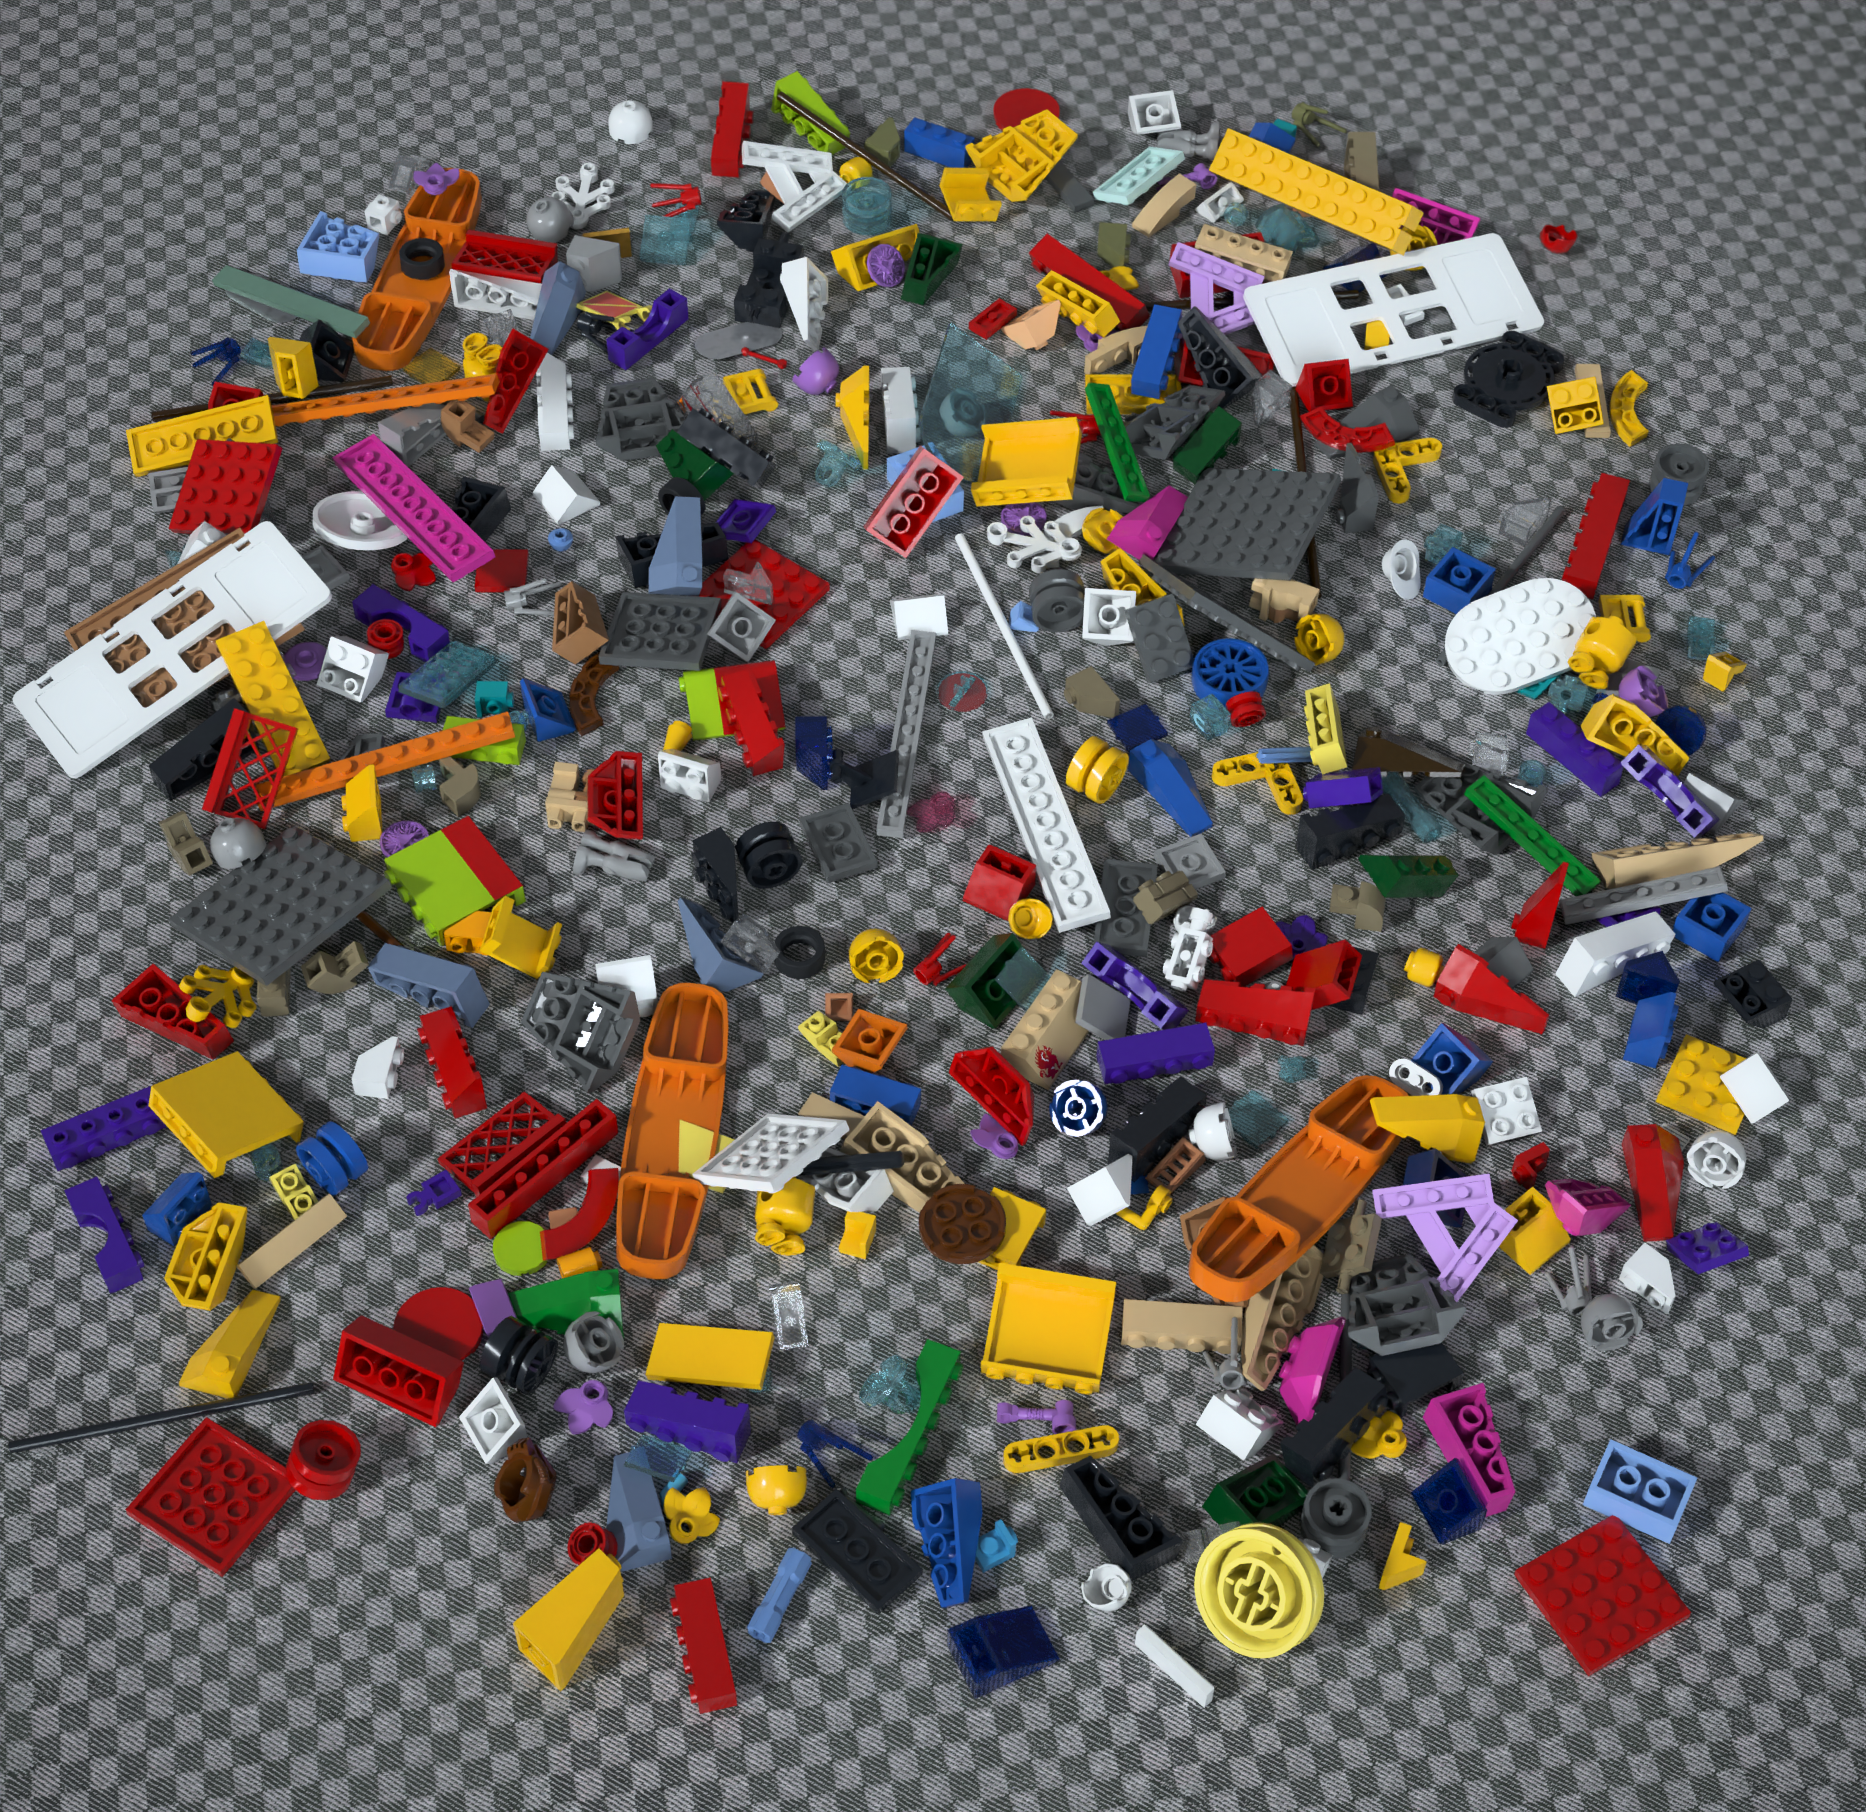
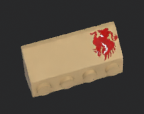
M1057 969L1001 1047V1055L1025 1079L1047 1090L1051 1088L1089 1033V1030L1075 1023L1082 982Z

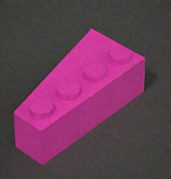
M1484 1382L1432 1398L1423 1416L1425 1423L1479 1519L1506 1511L1515 1494L1507 1461L1502 1456L1499 1446L1501 1440L1498 1432H1495L1492 1422L1493 1413L1491 1406L1487 1404L1485 1398L1486 1389Z

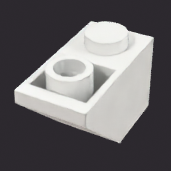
M392 1036L358 1056L352 1076L355 1095L389 1099L391 1088L395 1089L397 1085V1067L402 1065L404 1060V1049L400 1048L398 1037Z
M1644 1243L1624 1264L1619 1280L1629 1290L1635 1291L1644 1297L1652 1307L1668 1314L1676 1297L1669 1260Z

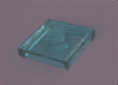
M645 215L640 261L686 265L692 224L691 219Z

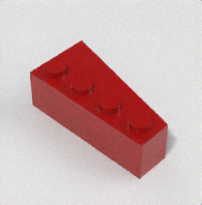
M155 964L150 965L111 1000L121 1017L212 1060L234 1042L225 1024L211 1012H209L206 1019L200 1022L190 1020L186 1015V1006L192 996L183 992L179 985Z

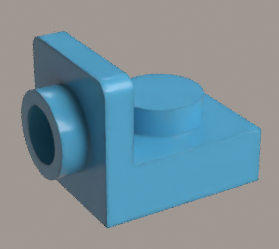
M1001 1519L995 1522L994 1530L978 1538L975 1561L983 1573L1015 1557L1016 1543H1018L1017 1536L1010 1526L1006 1527Z

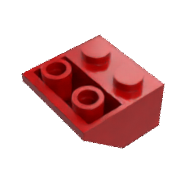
M989 844L975 864L963 896V901L1008 921L1009 911L1013 904L1019 900L1026 899L1035 886L1036 865Z

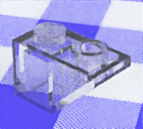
M1272 370L1256 381L1252 393L1254 424L1260 426L1264 421H1270L1276 411L1280 408H1285L1291 400L1292 385Z

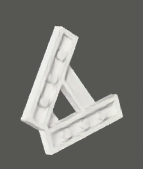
M743 141L742 164L765 167L784 203L782 207L773 212L772 219L786 232L793 230L848 189L849 185L833 171L832 153ZM793 171L809 173L814 184L803 191Z

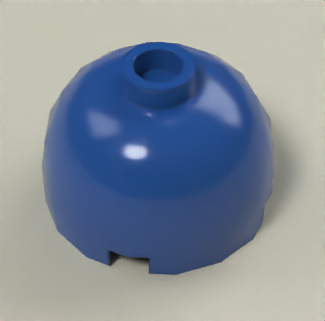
M1071 1080L1064 1082L1054 1091L1053 1094L1055 1095L1052 1102H1050L1049 1112L1051 1120L1058 1130L1070 1136L1081 1137L1090 1135L1101 1128L1107 1117L1108 1105L1106 1097L1100 1088L1088 1081Z

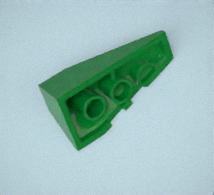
M618 1269L588 1271L508 1293L517 1318L530 1325L532 1329L546 1328L556 1330L558 1334L565 1335L573 1321L586 1312L596 1311L600 1312L598 1316L603 1317L605 1320L611 1318L620 1329L624 1338L621 1286Z

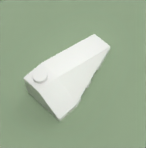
M808 257L782 263L780 281L803 340L814 351L819 350L822 335L820 320L825 319V312L822 309L823 305L828 304V278Z
M827 1148L822 1153L821 1157L841 1156L848 1154L842 1153L832 1148ZM885 1169L801 1175L808 1184L815 1187V1191L829 1204L849 1212L877 1211L894 1192Z

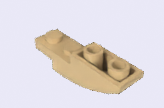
M1147 326L1126 329L1098 340V349L1085 355L1084 373H1103L1108 368L1123 362L1125 359H1128L1132 364L1136 363Z

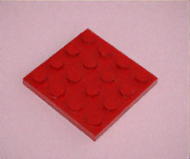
M197 439L168 529L173 533L191 534L205 521L228 535L238 528H241L243 533L246 534L259 525L282 448L278 444Z
M754 539L752 543L744 544L702 583V589L698 597L721 598L720 615L733 593L737 592L773 617L776 621L760 644L761 647L767 649L830 590V583Z
M206 1417L125 1510L128 1516L223 1577L296 1490L291 1486L284 1466Z
M1613 1515L1516 1569L1514 1574L1588 1676L1680 1624L1691 1615V1611L1623 1522Z

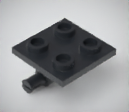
M842 749L833 750V760L830 761L829 769L832 771L831 781L838 784L843 780L851 788L850 806L852 810L897 792L899 752L897 750L855 767L843 761L844 751Z

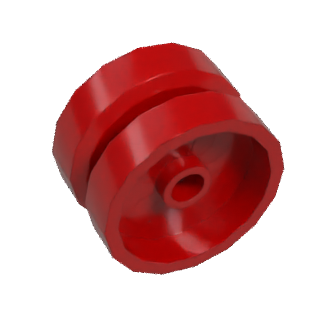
M318 1420L302 1427L294 1439L286 1464V1476L291 1486L301 1495L313 1500H330L342 1495L348 1490L361 1456V1444L356 1434L347 1426L331 1420Z

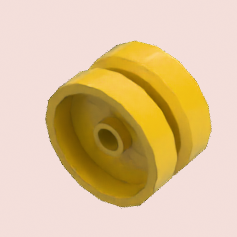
M1092 736L1082 744L1073 757L1067 771L1066 784L1078 793L1085 792L1087 798L1103 804L1114 794L1120 785L1128 767L1129 756L1117 747L1109 749L1108 742L1097 736Z

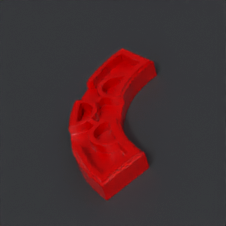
M1322 406L1300 415L1302 423L1310 434L1322 443L1338 450L1346 451L1347 443H1352L1357 453L1379 451L1395 445V441L1386 423L1371 427L1348 428L1330 417Z
M618 1168L591 1169L588 1171L587 1191L580 1210L563 1225L540 1231L543 1261L556 1259L579 1250L593 1240L602 1230L616 1202L619 1185Z

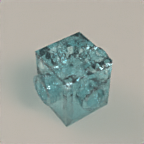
M1440 523L1434 534H1429L1424 543V548H1426L1425 559L1438 564L1452 547L1462 551L1460 546L1463 532Z
M1565 674V677H1559L1557 682L1552 681L1547 696L1552 697L1550 703L1555 704V707L1561 712L1570 713V710L1581 712L1589 686L1580 684V678ZM1564 690L1571 692L1570 698L1564 696Z

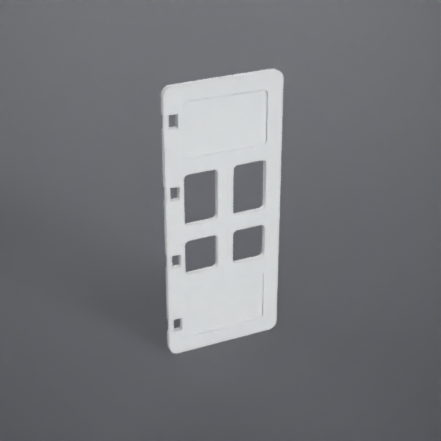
M1494 233L1405 252L1404 256L1395 254L1250 286L1245 289L1243 299L1283 383L1290 387L1297 385L1304 364L1349 359L1350 374L1378 368V366L1395 364L1443 353L1451 349H1461L1500 340L1506 331H1517L1521 334L1540 330L1544 324V319L1502 238ZM1423 266L1436 287V290L1392 299L1379 275ZM1356 280L1362 281L1373 304L1347 310L1342 309L1330 286ZM1444 306L1457 329L1412 339L1409 337L1399 315ZM1377 320L1382 321L1393 344L1370 350H1362L1352 332L1351 326ZM1516 324L1518 328L1508 330L1507 325ZM1451 338L1453 342L1451 344L1443 345L1441 341ZM1386 354L1387 358L1377 360L1375 356Z
M268 521L262 522L244 534V537L233 544L231 543L179 579V582L163 590L113 625L114 627L102 635H98L50 668L46 674L36 681L33 680L17 691L13 696V703L70 778H79L229 673L222 656L199 672L193 673L180 657L188 648L225 623H229L237 632L265 621L275 641L328 604L332 599V594L329 588L274 524ZM249 541L251 543L241 551H237L246 542ZM181 587H185V590L177 594L175 597L171 595ZM196 591H203L215 606L214 609L173 638L165 639L153 624L154 621ZM116 632L120 634L108 643L105 641ZM139 635L151 650L150 653L124 672L117 674L105 660V655L131 636ZM165 668L177 682V687L149 707H142L131 693V689L158 669ZM52 677L53 681L40 689L39 686Z

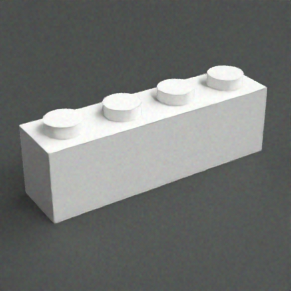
M450 269L449 274L454 307L534 320L542 284Z
M546 353L536 372L541 451L570 449V439H574L573 424L569 425V422H574L573 408L568 407V405H573L572 390H568V388H572L571 373L566 374L565 363Z

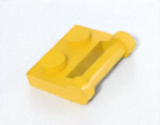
M762 369L723 377V385L737 416L761 410L770 412L777 409L778 402L771 395L765 381L766 375ZM751 382L757 384L762 398L757 399Z
M1600 595L1598 603L1601 617H1619L1623 621V626L1637 638L1638 642L1643 643L1651 639L1650 629L1646 626L1643 608L1645 602L1643 596ZM1627 607L1633 610L1636 627H1631Z

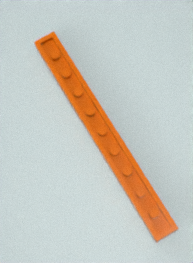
M497 374L271 406L275 426H283L291 422L305 423L313 419L327 420L341 415L349 417L363 412L371 414L384 409L393 411L400 407H419L427 403L442 404L456 399L464 401L470 397L477 396L486 398L495 394L499 385V379Z
M509 712L284 776L273 808L346 787V783L368 765L374 764L376 776L380 777L514 738L515 733ZM270 781L255 785L261 797L271 792L272 785ZM257 804L260 811H264L261 804Z

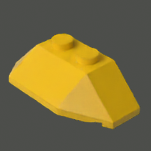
M218 1202L212 1207V1210L202 1214L183 1228L164 1277L165 1282L181 1306L211 1311L225 1300L237 1268L236 1265H238L243 1252L247 1207Z

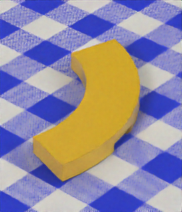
M1632 370L1627 372L1617 382L1609 404L1611 423L1617 434L1629 447L1646 438L1649 432L1639 421L1634 411V403L1638 396L1647 389L1648 382Z

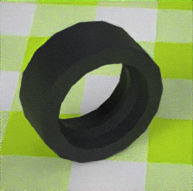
M416 238L402 245L399 251L401 270L412 279L424 280L436 277L445 267L443 247L433 239ZM418 256L433 257L424 262L412 261L413 258Z
M674 477L659 490L658 499L667 514L670 512L675 496L700 498L701 515L705 512V501L701 493L694 485L683 478Z
M794 926L783 930L776 937L773 945L775 966L780 973L794 979H805L817 974L825 962L824 939L819 932L810 927ZM802 943L813 947L816 953L806 961L797 962L786 958L783 951L793 944Z

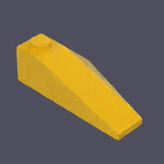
M917 224L831 251L838 274L857 291L877 286L878 284L871 278L867 269L869 252L880 244H888L895 247L901 253L903 260L907 261L912 256L917 234L920 233Z
M863 366L842 381L840 393H836V407H840L842 422L863 469H868L869 366Z
M1447 1094L1373 1097L1370 1100L1378 1126L1402 1138L1410 1136L1420 1141V1146L1427 1150L1431 1147L1441 1151L1448 1160L1470 1164L1475 1161L1485 1125L1478 1098Z
M252 1290L192 1355L179 1381V1386L224 1398L237 1397L281 1301L280 1296Z

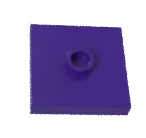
M734 499L716 522H718L727 540L752 543L777 511L772 504Z

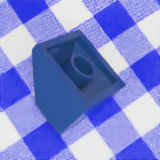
M1444 1023L1438 1026L1411 1059L1441 1080L1443 1085L1441 1095H1459L1475 1084L1494 1062L1474 1042ZM1427 1083V1085L1433 1090V1085L1431 1083Z

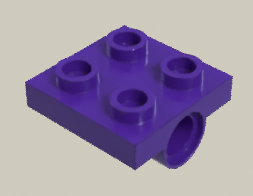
M397 672L385 709L386 717L437 723L448 687V678Z
M1718 1222L1707 1223L1701 1228L1680 1233L1676 1237L1666 1240L1667 1250L1697 1274L1749 1256L1748 1245Z

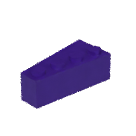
M638 1380L624 1409L626 1425L632 1430L639 1433L648 1432L654 1434L665 1442L674 1441L683 1444L693 1452H706L722 1462L731 1461L738 1463L751 1434L749 1404L739 1402L737 1407L726 1405V1399L714 1397L713 1402L705 1401L698 1393L687 1391L683 1395H678L674 1388Z

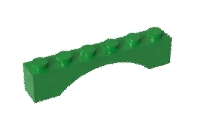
M927 1339L916 1362V1380L921 1397L916 1419L907 1435L896 1447L882 1457L868 1463L856 1488V1503L889 1516L894 1506L899 1507L905 1495L903 1487L907 1480L912 1481L917 1469L915 1461L918 1455L923 1456L929 1443L928 1433L930 1429L935 1431L941 1416L938 1412L942 1405L946 1406L952 1394L950 1386L953 1380L958 1381L962 1374L964 1364L960 1363L961 1351Z

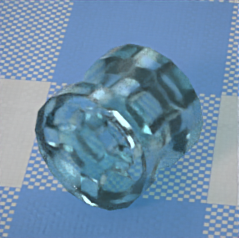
M432 764L426 765L425 768L421 769L417 767L411 768L416 793H421L424 789L437 790Z
M264 1145L253 1152L251 1162L254 1172L260 1180L270 1181V1176L283 1170L280 1153L274 1146Z

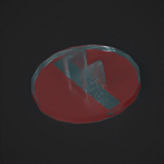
M955 671L947 674L940 680L937 686V696L941 704L949 710L970 712L978 709L985 703L988 689L983 678L977 674L968 671Z

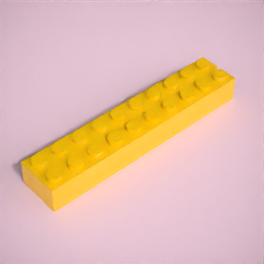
M1229 128L1209 168V171L1221 178L1404 256L1413 236L1400 229L1401 225L1415 232L1424 212L1410 204Z

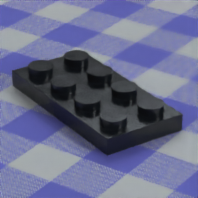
M837 1489L792 1527V1534L877 1615L923 1575V1569Z

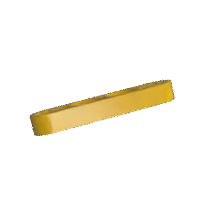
M1102 1425L1013 1442L1005 1447L1003 1464L1009 1472L1023 1473L1076 1463L1090 1455L1094 1459L1113 1455L1118 1449L1119 1434L1113 1427ZM1106 1436V1439L1110 1441V1445H1104V1442L1100 1441L1101 1437ZM1089 1438L1092 1439L1091 1444H1093V1449H1089ZM1071 1441H1080L1084 1445V1449L1080 1452H1072L1068 1449L1067 1445ZM1043 1446H1049L1054 1449L1055 1454L1050 1458H1043L1039 1455L1038 1450ZM1031 1449L1033 1450V1460H1030L1029 1450ZM1018 1453V1456L1021 1457V1462H1016L1012 1458V1454Z

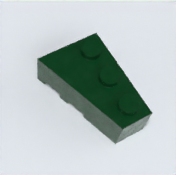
M918 233L905 278L901 300L924 305L958 265L963 244Z
M1220 406L1214 412L1210 411L1205 416L1200 429H1194L1187 439L1188 443L1184 447L1180 446L1172 457L1173 469L1194 485L1203 471L1208 468H1214L1213 464L1218 458L1223 459L1227 455L1225 450L1231 444L1236 447L1240 443L1242 422Z
M673 429L656 445L672 477H679L689 481L701 493L704 501L734 474L730 469L710 457L706 451L700 450Z

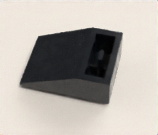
M719 827L693 840L694 852L691 853L695 863L693 874L698 883L705 885L710 900L718 903L724 919L730 920L734 927L737 928L739 927L735 847L724 830Z

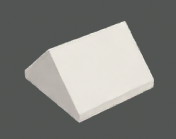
M551 465L533 491V496L558 525L600 506V501L575 472Z
M1085 588L1082 639L1104 646L1133 642L1134 640L1124 610L1135 606L1136 591Z
M934 594L890 600L898 640L910 639L911 630L936 632V636L948 635L944 595Z
M1759 1051L1720 1076L1751 1124L1790 1101L1789 1095Z
M1127 1154L1067 1188L1086 1224L1092 1226L1130 1206L1131 1155Z
M496 1377L490 1380L459 1417L485 1464H491L507 1456V1448L517 1442L518 1439L527 1438L524 1422Z

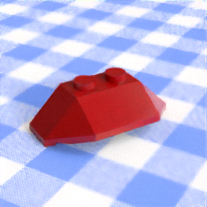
M615 751L609 759L600 764L587 778V821L616 838L643 839L642 753Z
M993 1046L955 1053L948 1073L1008 1133L1014 1135L1021 1146L1025 1145L1033 1126L1035 1096L1030 1083Z

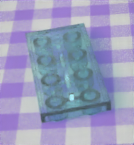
M451 641L399 684L398 692L444 709L493 668L496 664V657L487 654L484 650H475L464 646L462 642Z

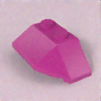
M1395 188L1392 194L1393 198L1410 204L1424 212L1418 225L1426 226L1433 232L1437 245L1472 238L1481 220L1476 216Z
M1571 1178L1549 1180L1545 1184L1556 1217L1564 1223L1562 1225L1563 1228L1574 1236L1601 1233L1631 1206L1609 1186L1601 1185L1599 1188L1590 1182Z
M1338 1317L1306 1328L1299 1337L1294 1336L1288 1346L1287 1352L1291 1353L1289 1361L1286 1360L1280 1370L1279 1377L1283 1379L1279 1391L1296 1426L1303 1419L1309 1422L1313 1418L1315 1407L1319 1403L1346 1318Z

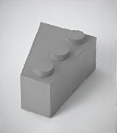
M427 403L419 407H410L379 421L378 428L381 441L409 467L446 436L441 424V410L444 406Z

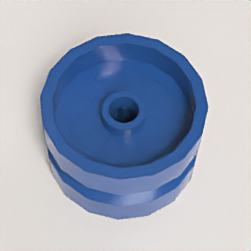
M328 1121L317 1130V1139L307 1137L297 1145L296 1152L302 1165L315 1182L327 1193L336 1196L348 1186V1178L357 1180L366 1173L368 1164L362 1151L350 1135L338 1124Z

